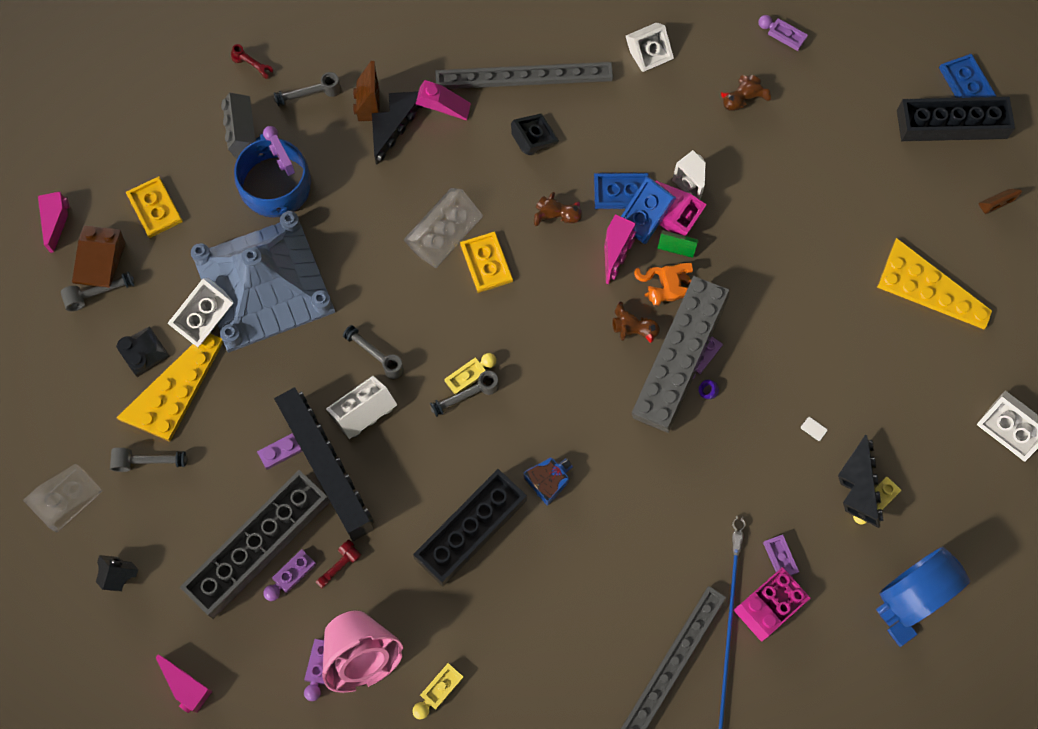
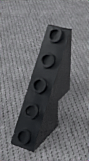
M419 91L389 93L390 112L372 113L374 158L376 164L385 159L386 152L389 148L394 147L398 136L405 132L407 124L414 120L418 109L423 107L416 104Z
M865 435L838 474L841 485L851 489L843 501L845 512L880 528V522L884 521L882 509H878V504L881 503L880 492H876L875 486H879L877 474H873V468H876L875 456L871 457V451H874L872 439L868 440L867 435Z

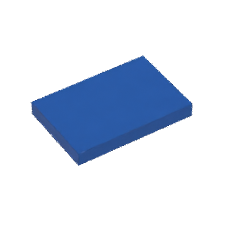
M972 54L939 66L941 73L956 98L996 97Z
M594 173L595 209H626L645 178L649 177V174Z
M646 177L621 217L636 223L634 231H636L635 238L643 244H647L676 200V197L653 179Z

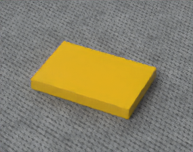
M159 176L126 191L149 238L183 222Z
M495 231L460 242L478 293L513 282Z

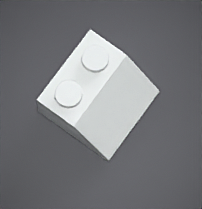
M654 23L626 35L630 53L642 72L674 59L665 25Z
M692 150L676 163L672 180L682 191L692 194L699 200L705 186V162L701 155L696 154Z

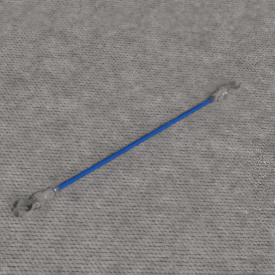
M734 521L732 524L736 530L732 534L734 561L719 729H723L737 563L741 551V543L744 539L743 532L741 530L737 531Z

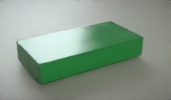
M662 230L657 249L693 258L698 239Z

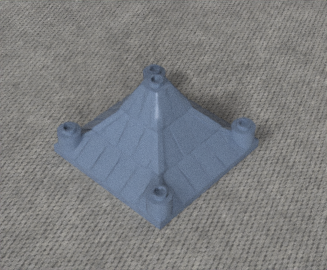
M292 211L283 213L280 217V222L214 247L208 248L207 245L199 243L191 249V256L196 264L201 280L203 278L211 279L234 302L217 324L220 330V337L228 353L336 313L299 218Z

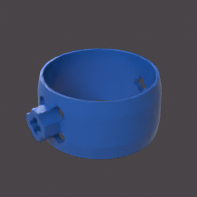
M260 134L258 138H255L256 141L248 145L238 156L234 168L235 184L242 200L252 211L265 217H281L287 211L295 212L307 200L311 187L310 171L305 157L298 148L286 140L279 139L289 159L303 168L300 182L291 192L275 199H261L248 194L243 189L248 172L263 160L278 158L277 155L273 156L269 148L272 145L271 141L266 140L263 134Z
M940 547L911 566L883 588L879 594L884 603L876 611L889 627L899 621L907 628L946 604L960 593L971 580L961 563L947 549Z

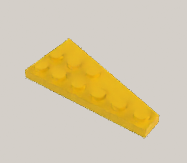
M895 239L877 288L979 328L985 329L992 313L991 309L900 240Z
M209 334L199 347L192 344L116 418L170 442L223 344L222 338Z

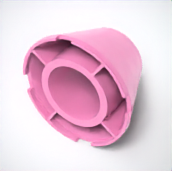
M362 611L343 613L334 618L327 625L324 632L323 681L328 689L341 693L356 691L355 687L367 684L369 687L385 678L397 667L403 657L401 654L403 645L396 636Z

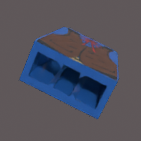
M549 458L525 471L524 479L548 506L568 484L569 478L565 473L572 469L573 466L566 458L559 464L553 458Z

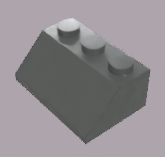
M229 92L221 103V108L224 111L223 125L226 128L225 141L227 142L228 150L237 159L248 145L255 142L250 96Z

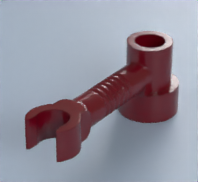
M235 44L231 51L232 61L235 63L246 61L266 79H268V74L264 71L269 70L273 73L271 66L261 64L246 54L242 45Z
M350 539L344 542L338 549L343 557L316 581L321 589L349 561L355 563L362 556Z

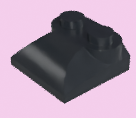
M542 113L514 119L511 123V134L521 151L527 155H534L537 150L559 142Z
M150 326L131 337H122L116 345V348L136 377H139L170 357Z

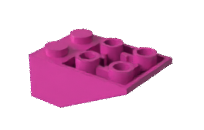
M655 181L676 197V200L659 225L671 233L686 236L707 204L690 193Z
M616 214L607 228L604 245L606 284L608 285L611 279L615 280L619 272L618 268L620 264L623 265L627 256V250L632 248L636 231H634L636 223Z
M782 567L735 608L734 612L762 642L802 607L810 597Z

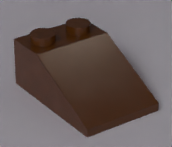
M370 61L357 80V88H353L354 99H356V104H353L354 115H357L358 121H372V113H380V89L375 61Z
M93 226L83 227L78 240L72 277L73 284L110 288L126 244L120 229Z

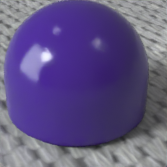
M704 380L699 386V394L705 399H713L719 393L718 384L712 380ZM707 385H711L712 391L706 395L704 388Z

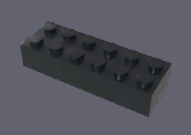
M1010 97L902 99L897 109L901 142L1008 139L1015 129Z
M497 469L413 554L414 559L444 587L527 501V495Z

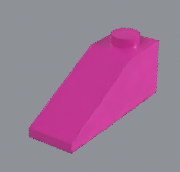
M424 80L420 86L416 101L417 105L463 120H467L471 105L470 102L442 85Z
M61 192L38 196L44 246L50 253L55 251L68 217L67 209L70 208L67 197L64 198Z
M158 654L156 660L175 699L181 703L179 707L187 713H190V711L197 713L212 691Z

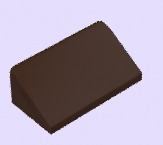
M1007 189L979 202V206L985 214H988L1016 201L1022 191L1021 189Z

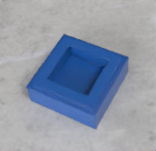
M899 621L887 629L899 647L918 635L911 626L906 628Z

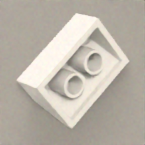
M203 278L168 324L196 347H199L234 302L211 279Z
M372 376L327 407L326 410L342 432L350 439L359 435L367 426L373 425L384 414L390 413L397 404L388 389Z
M1005 390L977 425L1023 461H1026L1038 449V415Z

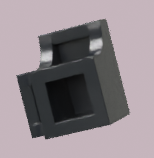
M99 555L96 583L102 590L122 592L125 582L130 578L136 577L138 569L132 562L123 561L119 557Z

